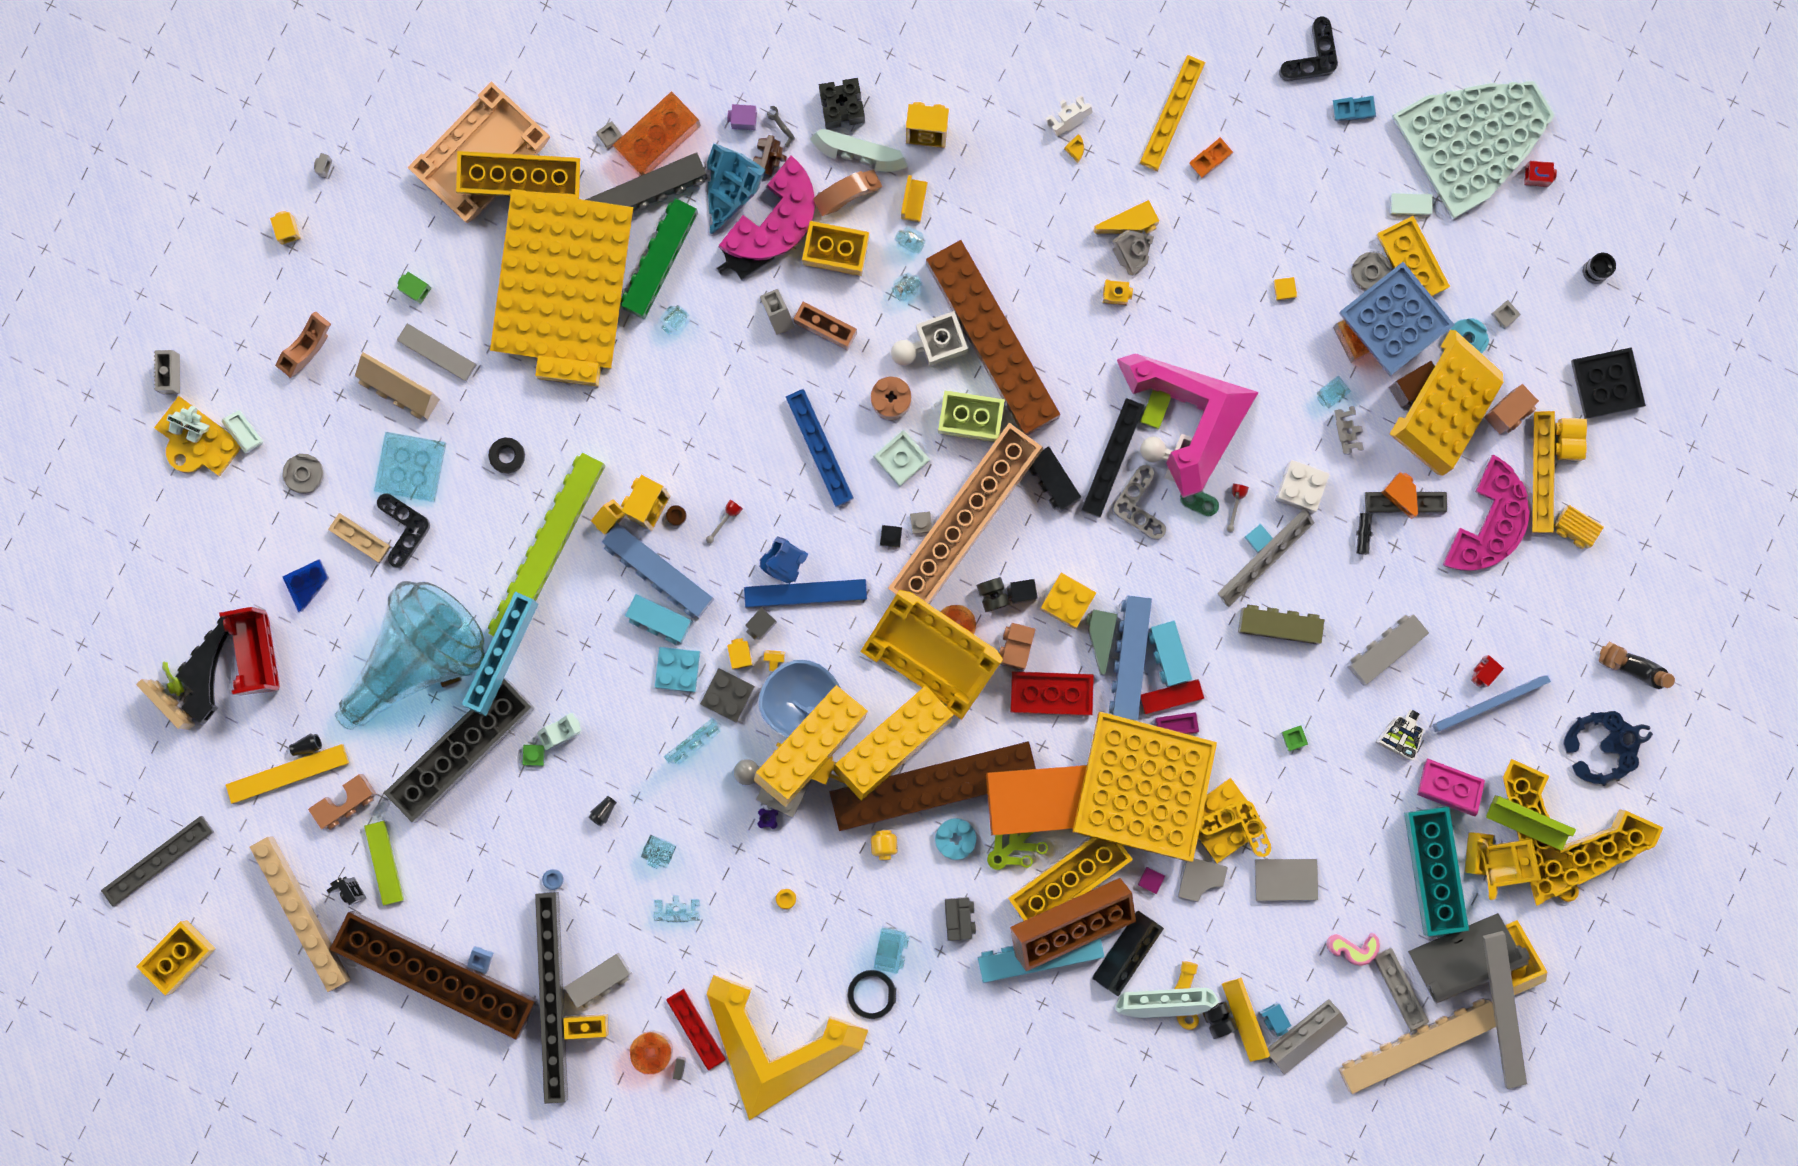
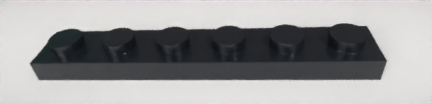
M1128 398L1125 399L1081 511L1098 518L1101 517L1144 409V404Z

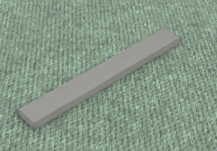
M1503 931L1482 937L1504 1084L1507 1089L1526 1085L1527 1079L1506 936Z

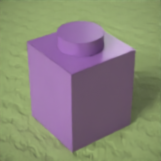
M732 104V110H728L727 122L731 123L732 129L756 131L757 107L755 105Z

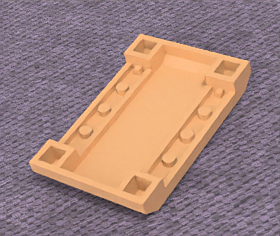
M492 81L477 95L479 98L424 154L421 153L407 167L465 223L475 219L496 196L456 193L457 151L537 155L550 139V135Z

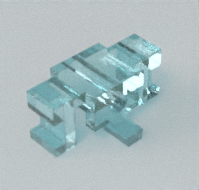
M673 895V903H666V913H663V900H654L655 907H658V911L653 914L654 921H700V913L696 911V906H700L699 899H691V913H687V903H680L679 895ZM675 907L679 908L678 911H674L673 909Z

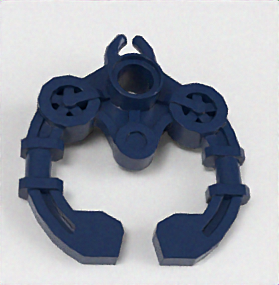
M1616 711L1591 712L1588 716L1577 717V721L1566 732L1563 745L1566 753H1572L1579 750L1580 743L1577 734L1585 729L1584 725L1593 723L1596 726L1602 723L1603 727L1610 731V734L1600 742L1599 747L1604 753L1619 754L1617 758L1618 767L1612 768V773L1604 776L1602 772L1593 774L1584 761H1577L1571 765L1577 777L1590 783L1602 784V786H1606V783L1612 781H1620L1629 772L1636 770L1639 765L1637 754L1640 745L1649 741L1653 736L1651 731L1648 732L1646 737L1640 736V730H1650V726L1645 724L1632 726L1624 721L1621 714ZM1626 733H1630L1633 737L1630 744L1623 742V736Z

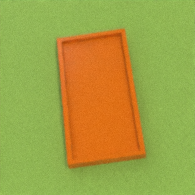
M1087 765L986 773L991 835L1073 829Z

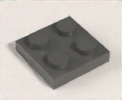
M718 668L700 705L737 723L755 686Z

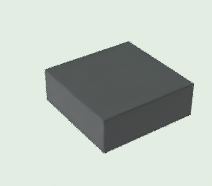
M678 1056L676 1059L673 1075L675 1080L683 1078L686 1063L685 1057Z

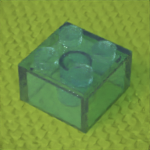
M882 925L873 969L897 974L899 969L903 970L905 956L902 955L903 948L907 949L909 935H906V930Z

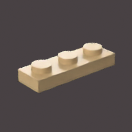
M338 513L328 528L329 531L378 563H381L391 548L389 544L341 513Z

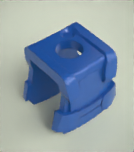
M777 536L772 543V548L760 558L759 567L769 576L790 584L791 582H796L800 564L805 562L808 553L800 550L787 539Z

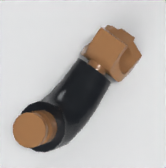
M1610 641L1606 646L1602 647L1599 653V663L1613 670L1620 669L1655 689L1671 688L1674 685V676L1668 673L1665 668L1649 659L1628 653L1625 648Z

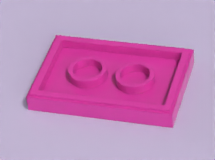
M1427 758L1424 763L1417 795L1476 817L1485 780Z

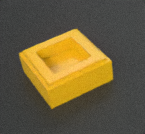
M1294 277L1275 279L1273 281L1276 301L1297 298Z

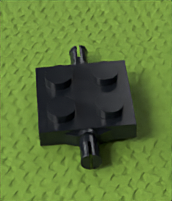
M721 250L726 262L716 267V269L722 275V273L731 268L742 281L774 260L775 257L767 260L738 258Z

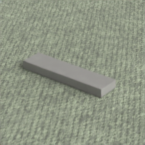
M408 323L397 338L398 342L466 382L477 366L476 363Z
M1392 947L1379 952L1374 961L1409 1030L1413 1031L1429 1023Z

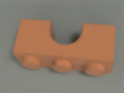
M358 774L342 785L347 793V800L342 806H336L330 797H325L308 809L321 830L327 828L332 830L340 824V819L351 817L357 812L356 808L361 805L365 807L374 801L372 797L377 795L364 774Z

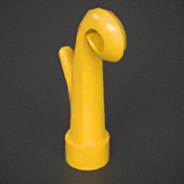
M1182 961L1180 977L1174 989L1191 988L1194 975L1197 974L1198 964ZM1197 1014L1176 1016L1179 1025L1186 1030H1193L1199 1024ZM1192 1017L1194 1021L1187 1023L1185 1018Z

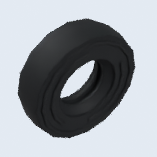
M504 437L496 440L491 445L488 458L495 470L500 473L510 474L516 472L523 465L525 451L519 441ZM504 448H510L514 451V459L509 463H503L499 458V453Z

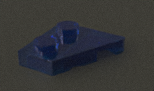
M320 559L282 576L298 612H302L329 579Z

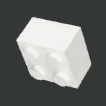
M1290 460L1284 472L1275 501L1300 510L1305 509L1309 513L1314 514L1319 507L1330 473L1295 460Z

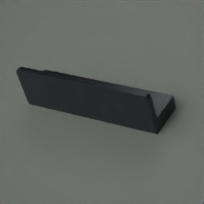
M1136 911V922L1126 926L1092 977L1093 980L1118 997L1164 930L1162 926L1140 911Z

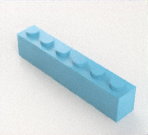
M517 592L514 593L464 698L462 705L481 715H487L539 605L535 600Z
M1101 938L1029 971H1025L1015 957L1013 946L1001 948L1002 952L993 953V950L984 951L977 958L982 981L985 983L1103 958L1105 956Z

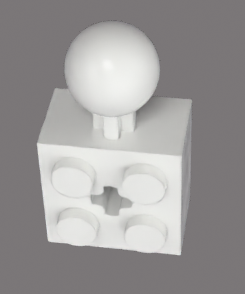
M955 311L916 324V331L920 341L912 343L909 340H899L895 342L891 348V357L899 365H909L916 358V354L924 352L929 366L966 354L968 347ZM939 335H942L943 338L946 337L945 342L937 341Z
M1181 434L1175 450L1189 446L1192 437ZM1155 436L1146 438L1140 446V453L1148 462H1158L1161 459L1167 461L1170 453L1173 451L1166 448L1164 441ZM1167 468L1164 478L1175 482L1169 468Z

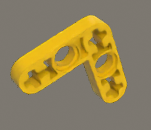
M1243 800L1202 817L1199 830L1201 833L1210 835L1240 822L1252 852L1259 857H1266L1270 854L1272 848L1252 802ZM1243 804L1250 806V810H1248L1249 816H1255V819L1248 820L1246 823L1243 821V819H1248L1246 814L1240 812ZM1226 811L1232 815L1231 822L1227 824L1221 821V814ZM1216 815L1217 822L1221 827L1217 828V824L1210 826V831L1203 829L1204 821H1215L1213 816ZM1251 823H1256L1259 826V831L1255 835L1248 832V826ZM1263 835V838H1260V842L1267 845V848L1264 849L1265 853L1262 854L1261 851L1256 850L1259 844L1257 840L1252 842V838Z

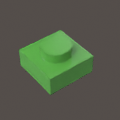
M1302 725L1281 732L1288 751L1308 745Z
M523 745V765L544 766V746Z

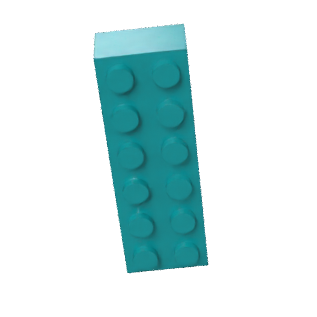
M1449 807L1404 812L1423 935L1435 936L1469 931Z

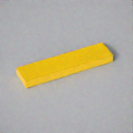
M1242 977L1221 983L1249 1061L1268 1058L1270 1054Z

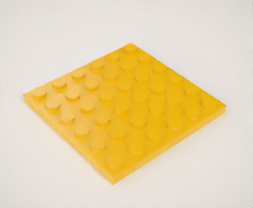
M1098 712L1072 832L1193 862L1217 742Z

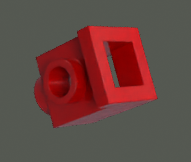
M1486 655L1482 658L1484 663H1478L1473 669L1475 673L1471 681L1478 687H1489L1504 669L1490 655Z

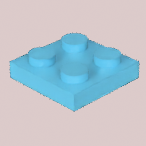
M659 647L655 688L696 692L701 652Z

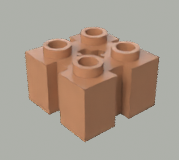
M1011 623L1010 627L1006 626L1003 640H1006L1005 647L1001 646L999 651L1003 659L1000 665L1023 671L1026 669L1035 628Z

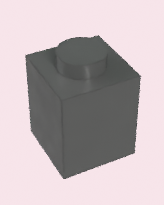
M761 607L745 624L748 628L746 633L754 640L757 637L762 640L777 621Z

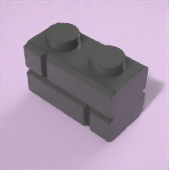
M969 897L945 898L947 940L972 939V934H976L975 922H971V914L975 913L974 901H970Z

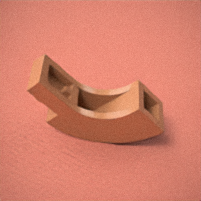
M874 169L866 172L859 171L832 184L815 196L813 200L821 216L837 212L844 205L858 197L880 190L883 186Z
M313 312L299 337L281 352L275 366L290 378L300 372L313 359L327 340L328 335L326 333L331 323L318 312Z

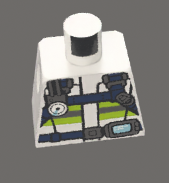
M1409 709L1405 718L1395 716L1375 743L1409 761H1414L1424 732L1423 728L1416 725L1421 714Z

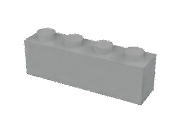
M1405 614L1397 621L1399 625L1394 629L1389 627L1381 634L1382 639L1378 642L1374 640L1365 647L1367 649L1362 655L1358 653L1350 659L1351 664L1347 667L1362 685H1367L1429 634L1428 630L1414 614L1410 616Z

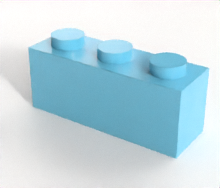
M635 594L625 615L629 618V623L637 627L642 624L648 627L646 631L656 636L661 633L666 636L665 640L675 645L677 641L683 643L693 622Z
M1175 620L1149 628L1148 639L1150 644H1154L1156 652H1153L1156 664L1160 663L1162 671L1159 672L1162 684L1165 683L1166 687L1192 680Z

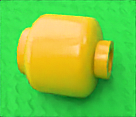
M891 830L875 831V835L871 836V854L873 856H878L879 860H891V856L897 854V836L892 834Z

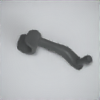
M770 106V109L776 111L774 115L767 113V117L770 120H774L788 137L785 143V147L788 148L791 141L795 140V137L779 117L777 107Z

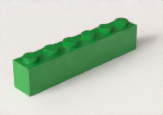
M676 198L673 203L670 202L665 211L667 215L664 221L661 220L656 229L658 233L655 238H651L647 247L649 251L646 256H642L638 265L640 269L637 274H633L629 283L631 287L628 292H624L621 298L622 308L642 319H646L698 215L697 208Z

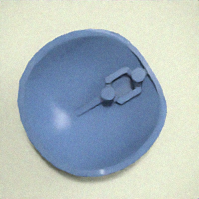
M793 660L775 669L766 679L759 695V710L765 722L772 729L788 738L836 685L838 687L840 685L834 676L820 664L809 660Z

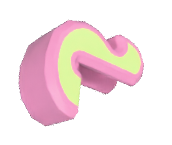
M1371 932L1360 949L1341 935L1334 934L1327 939L1326 946L1333 955L1340 956L1342 951L1348 962L1363 966L1369 964L1377 956L1380 943L1376 934Z

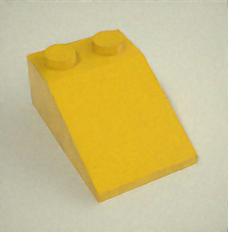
M1518 920L1505 926L1516 946L1520 945L1522 948L1527 949L1530 959L1528 960V965L1511 972L1514 995L1546 982L1548 973Z

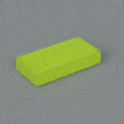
M1152 389L1140 423L1159 430L1171 400V395L1161 390L1158 392Z

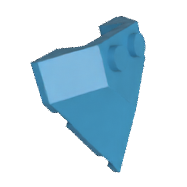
M713 143L707 160V170H710L711 181L708 182L709 214H712L713 224L710 225V234H714L756 194L766 170L744 154Z

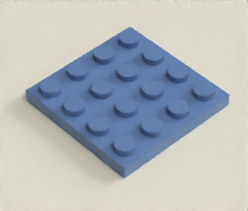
M1404 262L1339 312L1340 316L1389 376L1455 325Z

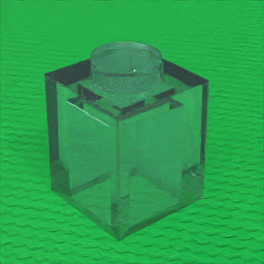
M1337 376L1316 394L1320 404L1323 407L1327 406L1329 409L1348 395L1351 390L1340 376Z

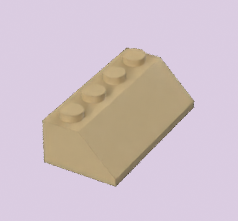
M362 352L355 373V377L359 379L358 383L367 389L370 386L377 390L376 394L384 399L387 397L394 400L393 404L401 409H404V407L412 410L410 414L421 420L424 417L428 420L440 398L423 386Z

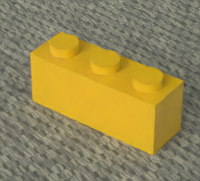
M538 356L535 376L539 380L599 387L601 367L599 363Z

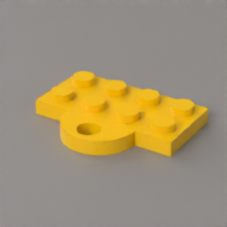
M178 396L154 427L170 439L166 446V458L169 464L174 469L184 473L195 472L205 465L215 474L221 476L241 450V447L228 431L198 409L197 414L202 416L200 422L210 426L208 432L203 433L198 442L194 443L187 440L186 437L189 430L183 428L180 435L169 432L170 422L167 421L168 415H173L176 411L180 413L182 408L188 410L193 406ZM179 455H184L186 458L185 463L178 466L176 458Z

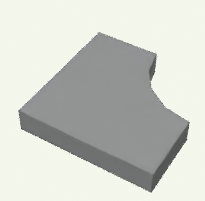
M1195 858L1193 862L1186 861L1178 897L1199 902L1201 895L1207 889L1224 886L1228 867Z

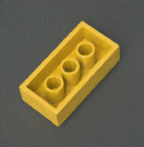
M641 474L639 478L636 477L631 485L633 490L630 496L624 498L621 507H623L622 512L631 521L652 531L671 495L663 485Z

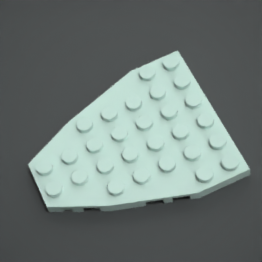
M1525 81L1523 83L1509 82L1508 84L1487 83L1467 87L1463 90H1451L1442 94L1427 95L1393 114L1392 118L1452 219L1491 197L1531 152L1555 114L1536 82Z

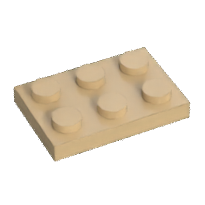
M141 679L136 683L137 687L177 729L190 730L195 725L192 721L193 717L179 708L177 699L172 695L168 696L163 691L165 687L159 681Z

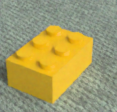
M922 102L908 104L906 144L945 148L949 108H945L941 104L925 106Z
M810 221L802 263L805 266L862 276L870 234L867 231Z
M188 920L180 921L136 967L166 996L172 994L216 948Z

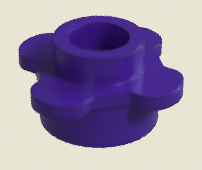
M761 808L758 811L760 817L757 825L759 828L770 827L775 829L778 826L776 822L778 811L776 809L765 810Z

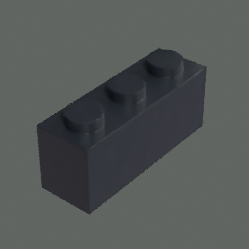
M1048 446L1043 449L1028 470L1032 476L1036 474L1038 477V486L1043 493L1047 492L1050 496L1048 501L1054 510L1058 509L1061 512L1079 501L1082 497L1051 448Z

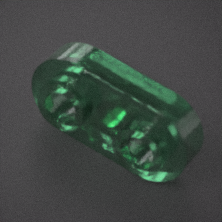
M1204 492L1191 495L1193 497L1192 502H1188L1186 497L1183 498L1180 494V503L1185 508L1203 516L1211 517L1219 510L1218 500ZM1206 503L1211 504V510L1205 509Z

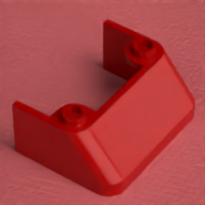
M255 607L219 612V616L225 618L223 620L224 630L233 636L239 673L236 676V680H233L234 690H232V694L242 696L278 691L280 683L267 612Z

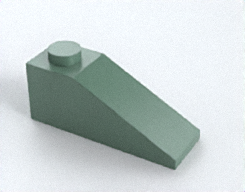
M1093 609L1091 614H1087L1085 625L1089 626L1088 633L1099 674L1105 675L1117 614Z

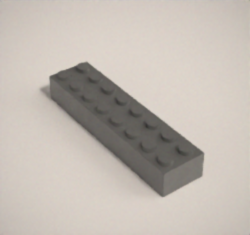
M504 678L486 716L469 710L399 777L384 794L411 823L418 822L528 716L535 707L508 679Z

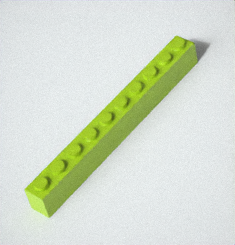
M583 452L580 456L577 455L572 464L574 468L571 474L568 473L564 478L563 484L565 486L561 492L558 491L553 501L555 503L553 509L548 510L544 518L546 522L543 528L540 527L536 532L535 539L537 540L535 544L528 548L525 554L527 557L525 563L520 564L516 571L518 576L515 582H511L508 586L507 593L509 594L506 600L500 602L497 608L499 613L496 619L493 618L488 625V634L494 637L515 592L535 601L537 600L606 467L603 462Z

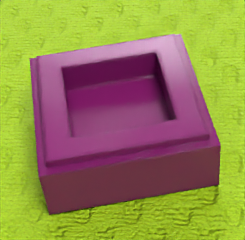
M1146 867L1138 886L1157 894L1165 875Z

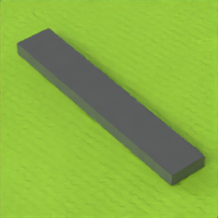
M199 816L104 887L101 892L112 907H115L214 833V830L203 816Z

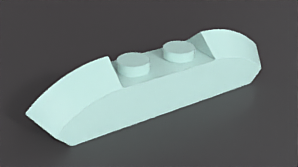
M827 129L817 131L810 138L819 151L834 159L839 154L843 159L860 160V163L867 166L875 164V170L881 172L898 171L908 167L902 152L894 148Z
M1206 987L1135 991L1121 994L1115 1009L1120 1014L1137 1018L1187 1016L1206 1012L1218 1004L1219 1000L1213 990Z

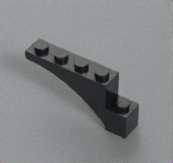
M223 617L218 619V625L215 629L210 630L204 636L205 641L201 646L193 649L190 654L192 657L179 666L178 673L175 676L194 691L193 694L189 693L185 697L181 708L196 721L206 724L218 709L215 705L214 696L215 673L223 645L229 636V632L224 630L223 620L225 618Z

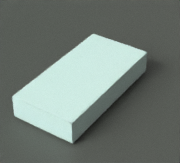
M1392 193L1391 214L1431 216L1432 194Z
M240 410L222 419L221 422L245 454L262 445L263 440Z

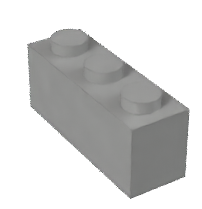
M618 952L564 988L577 1008L583 1006L585 1009L594 1003L593 998L600 994L603 997L612 991L610 987L617 983L621 986L630 980L628 975L632 974V972Z

